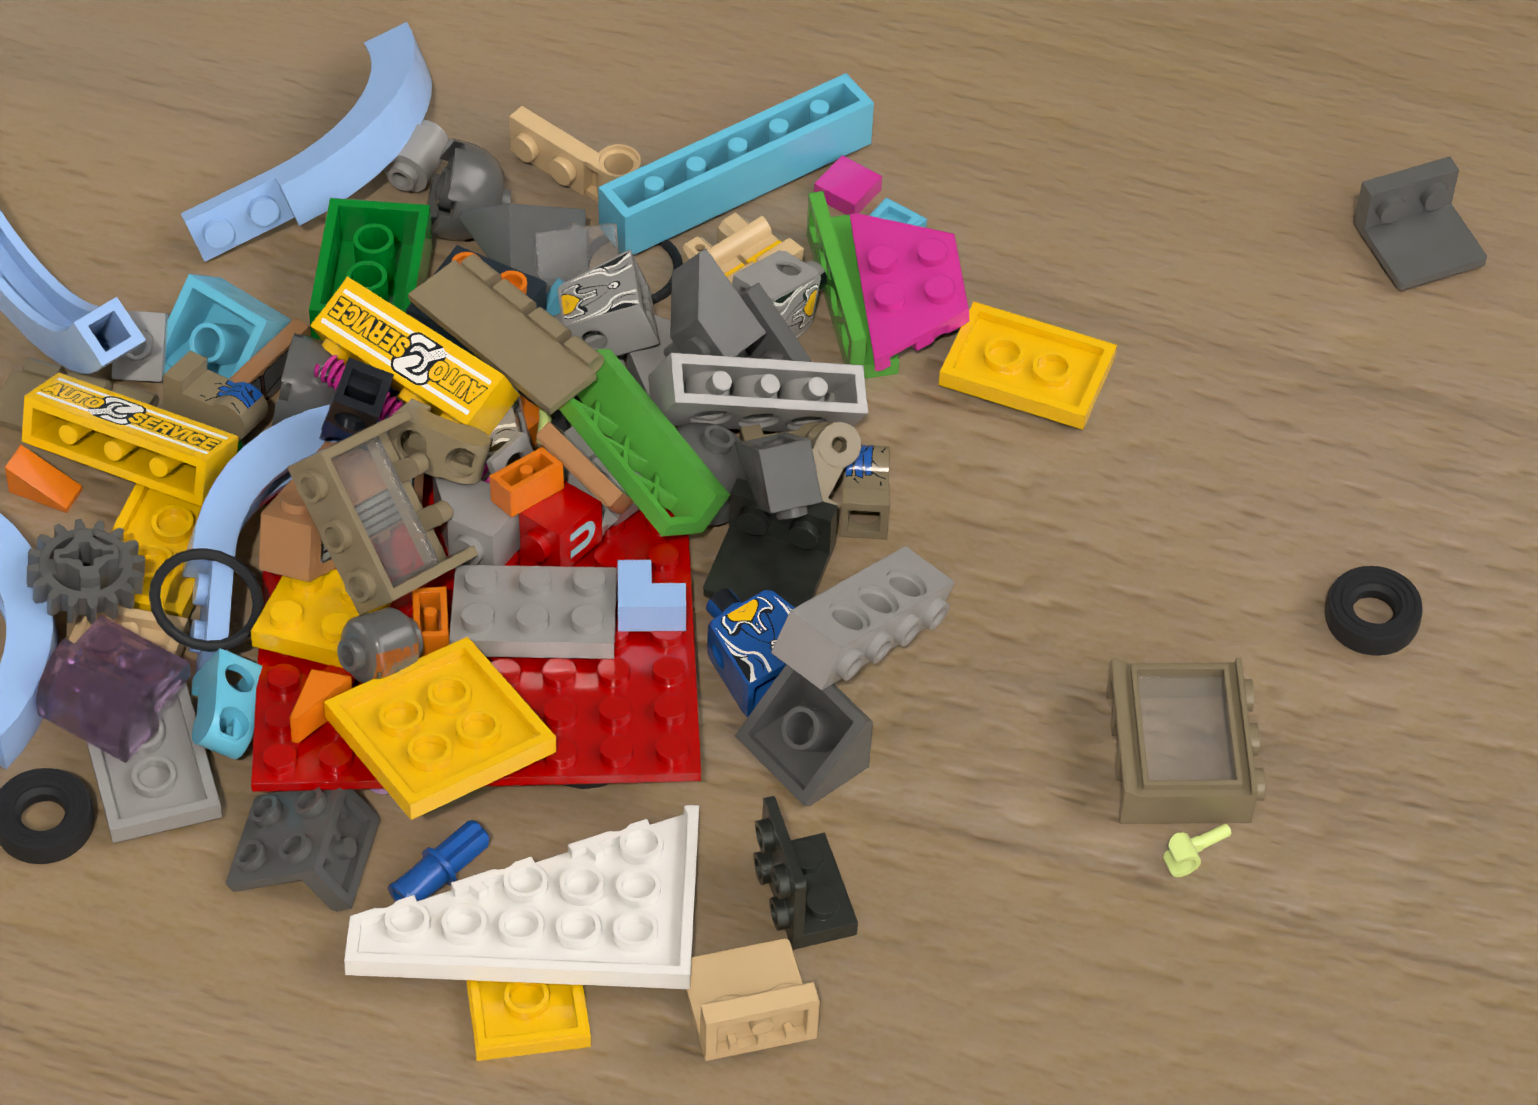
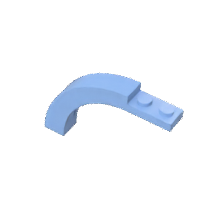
M407 22L364 42L371 58V73L368 83L353 108L333 129L304 151L282 164L181 213L204 261L212 259L293 218L296 219L300 226L328 211L330 198L347 199L377 176L398 156L410 139L416 125H421L428 110L432 93L430 71Z
M0 210V311L32 344L63 367L77 373L91 374L99 371L146 341L117 297L102 306H97L80 299L64 287L27 248Z
M330 405L304 411L275 424L247 443L227 463L214 481L202 505L187 550L207 548L222 551L235 557L239 533L248 520L264 503L279 493L292 479L287 467L315 454L326 442L319 439ZM364 445V447L362 448V450L367 451V449H366V447H365V445ZM207 559L184 562L182 576L195 578L192 604L201 606L200 620H193L189 636L208 641L228 638L234 572L229 566ZM188 647L189 652L197 653L195 674L216 651L206 652Z
M0 513V613L6 623L5 647L0 662V766L7 770L25 749L49 707L54 691L53 679L59 664V644L54 615L50 616L47 614V601L35 603L33 601V588L27 587L26 584L28 551L32 548L18 529Z

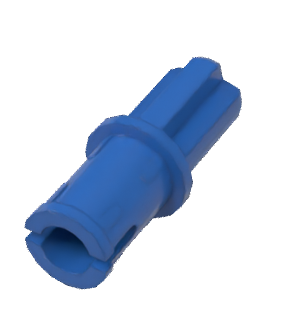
M470 820L435 849L427 847L422 852L423 858L388 886V891L393 900L396 902L397 900L414 895L416 900L420 901L429 898L444 884L451 885L452 882L457 880L455 874L488 847L489 836L487 832L476 821Z

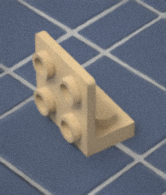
M779 939L691 957L690 989H685L705 1061L817 1038L819 997L814 982L802 983L788 939Z

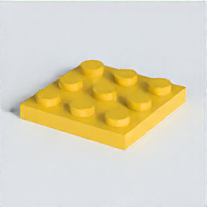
M465 637L425 655L414 664L383 679H372L324 701L325 718L410 820L556 752V736L469 637Z

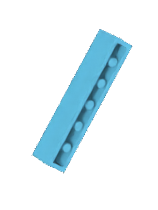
M845 73L599 186V229L620 253L631 250L633 255L648 249L839 159L842 155L846 156L871 144L874 102Z

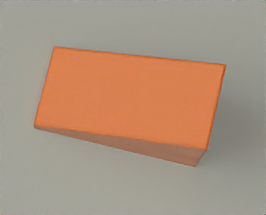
M23 445L18 447L5 466L10 493L65 513L69 511L83 490L82 485Z
M311 669L290 716L292 742H301L328 721L325 718L324 701L352 689L351 676Z

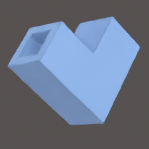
M618 560V631H686V583H652L651 560Z

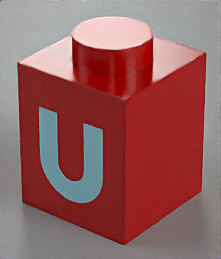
M564 481V489L519 513L520 551L526 554L532 561L545 566L571 567L602 542V502Z

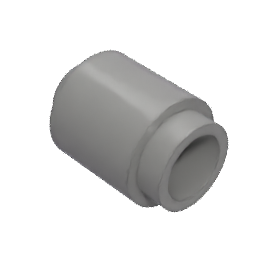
M422 120L421 125H416L410 139L398 156L383 169L389 182L394 187L410 192H419L425 189L443 161L439 158L448 142L447 134L439 125L429 120Z

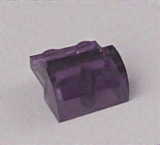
M100 615L75 643L64 638L51 655L37 689V713L44 719L127 763L160 726L158 712L191 676L190 665L188 661Z

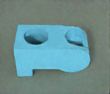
M219 648L193 676L191 694L198 697L197 716L192 729V741L194 744L231 759H238L242 756L254 732L256 686L262 665ZM225 671H236L243 678L235 686L230 685L226 680Z

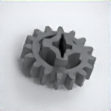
M76 519L74 529L69 531L61 524L54 525V538L40 534L37 537V549H29L26 584L27 587L33 588V601L35 603L47 601V614L50 616L57 614L61 610L66 611L67 623L73 624L78 615H86L90 625L96 624L98 614L105 613L112 620L118 618V605L132 609L134 607L135 594L143 593L145 557L138 555L139 543L136 540L124 542V529L120 527L111 533L105 532L104 521L98 520L93 529L85 528L82 519Z

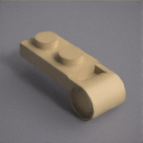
M521 106L509 116L510 151L514 152L522 161L530 162L551 175L559 184L568 186L598 202L599 186L641 168V157L630 146L622 144L610 145L598 153L524 106Z

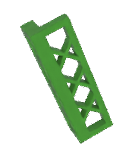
M824 192L808 193L806 235L814 261L820 264L827 274V284L822 290L844 364L863 365L865 379L898 374V354L890 357V367L881 371H875L851 231L850 215L831 217Z
M596 349L597 352L604 356L603 365L595 372L596 380L577 394L582 403L573 397L561 406L559 410L661 536L703 533L730 494L612 350ZM664 508L670 510L675 517H670Z

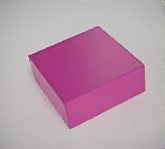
M843 155L814 183V192L823 191L827 205L846 215L860 213L882 190L881 175Z

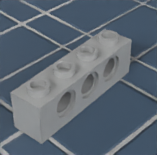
M670 353L648 375L650 398L673 426L702 422L713 423L726 429H740V427L760 424L762 431L787 432L798 430L801 426L810 422H845L854 427L868 414L863 365Z
M904 546L792 609L771 653L820 690H824L840 679L848 681L862 666L871 661L874 664L878 663L889 650L900 644L904 647L924 629H935L949 611L950 604L946 600L955 582Z

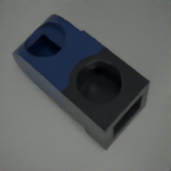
M349 357L323 422L319 439L339 442L375 424L380 416L394 374ZM362 445V446H360V447H358V448H356V449L362 450V448L364 447V445Z

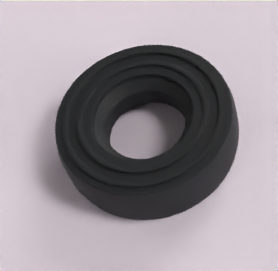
M1362 566L1343 573L1330 588L1325 606L1326 622L1332 635L1345 647L1361 654L1373 656L1392 654L1409 645L1419 630L1423 614L1421 596L1413 583L1402 574L1380 566ZM1362 598H1377L1387 602L1392 607L1394 617L1386 623H1370L1359 618L1353 606Z
M53 768L32 769L13 777L0 789V845L12 857L31 864L55 863L72 856L89 839L94 824L92 799L84 784L74 775ZM52 801L64 809L65 815L63 820L56 827L49 830H31L21 821L23 812L30 805L37 802Z

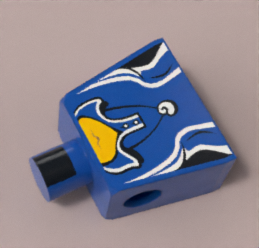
M725 588L716 592L706 605L707 612L714 618L708 625L707 653L740 710L748 717L786 666V663L771 652L790 611L795 607L774 591L764 590L742 602L731 589Z

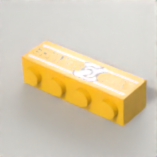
M349 277L345 279L311 324L312 329L324 341L322 343L323 348L331 355H337L338 360L343 359L344 365H346L350 357L394 374L390 387L400 392L397 395V399L403 401L404 405L411 399L431 406V413L457 424L478 428L489 436L520 396L505 375Z
M59 372L24 396L22 442L201 507L214 481L238 452L239 436Z

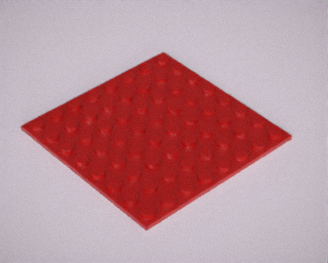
M424 476L423 508L434 504L432 476ZM277 493L275 496H273L270 500L267 501L266 507L279 493ZM664 508L670 517H675L671 511ZM639 509L617 526L613 525L608 528L602 536V542L571 566L617 568L614 659L486 657L556 736V752L485 786L701 781L689 534L661 536ZM403 523L389 530L387 540L378 545L372 542L391 582L423 566ZM439 525L433 529L446 556H449ZM519 549L504 566L545 565L532 561ZM618 560H651L652 583H686V631H618ZM455 568L418 587H446L449 635ZM263 571V609L283 575ZM412 591L392 601L389 607L400 610L407 617L413 619ZM258 648V664L262 665V669L256 686L251 775L252 792L306 791L317 788L321 790H336L338 788L342 790L385 789L329 721L325 722L301 742H292L290 716L311 669L351 676L352 688L362 683L358 682L344 668Z

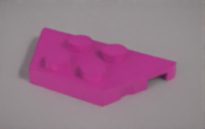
M859 213L849 214L875 371H881L890 367V357L912 346L918 351L934 342L935 338L940 334L950 333L970 322L969 307L955 234Z

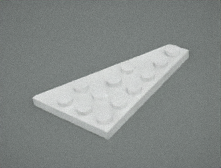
M684 806V814L651 825L647 819L630 824L621 831H608L568 844V852L536 863L532 857H528L514 862L505 869H492L452 882L450 891L417 901L413 895L397 900L387 908H373L352 915L349 920L344 959L345 975L690 989L699 806Z

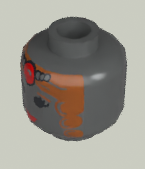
M388 607L348 620L342 630L341 639L338 644V658L342 667L347 672H350L358 682L363 684L372 679L388 677L417 662L422 654L423 638L417 623L412 618L407 617L400 610Z

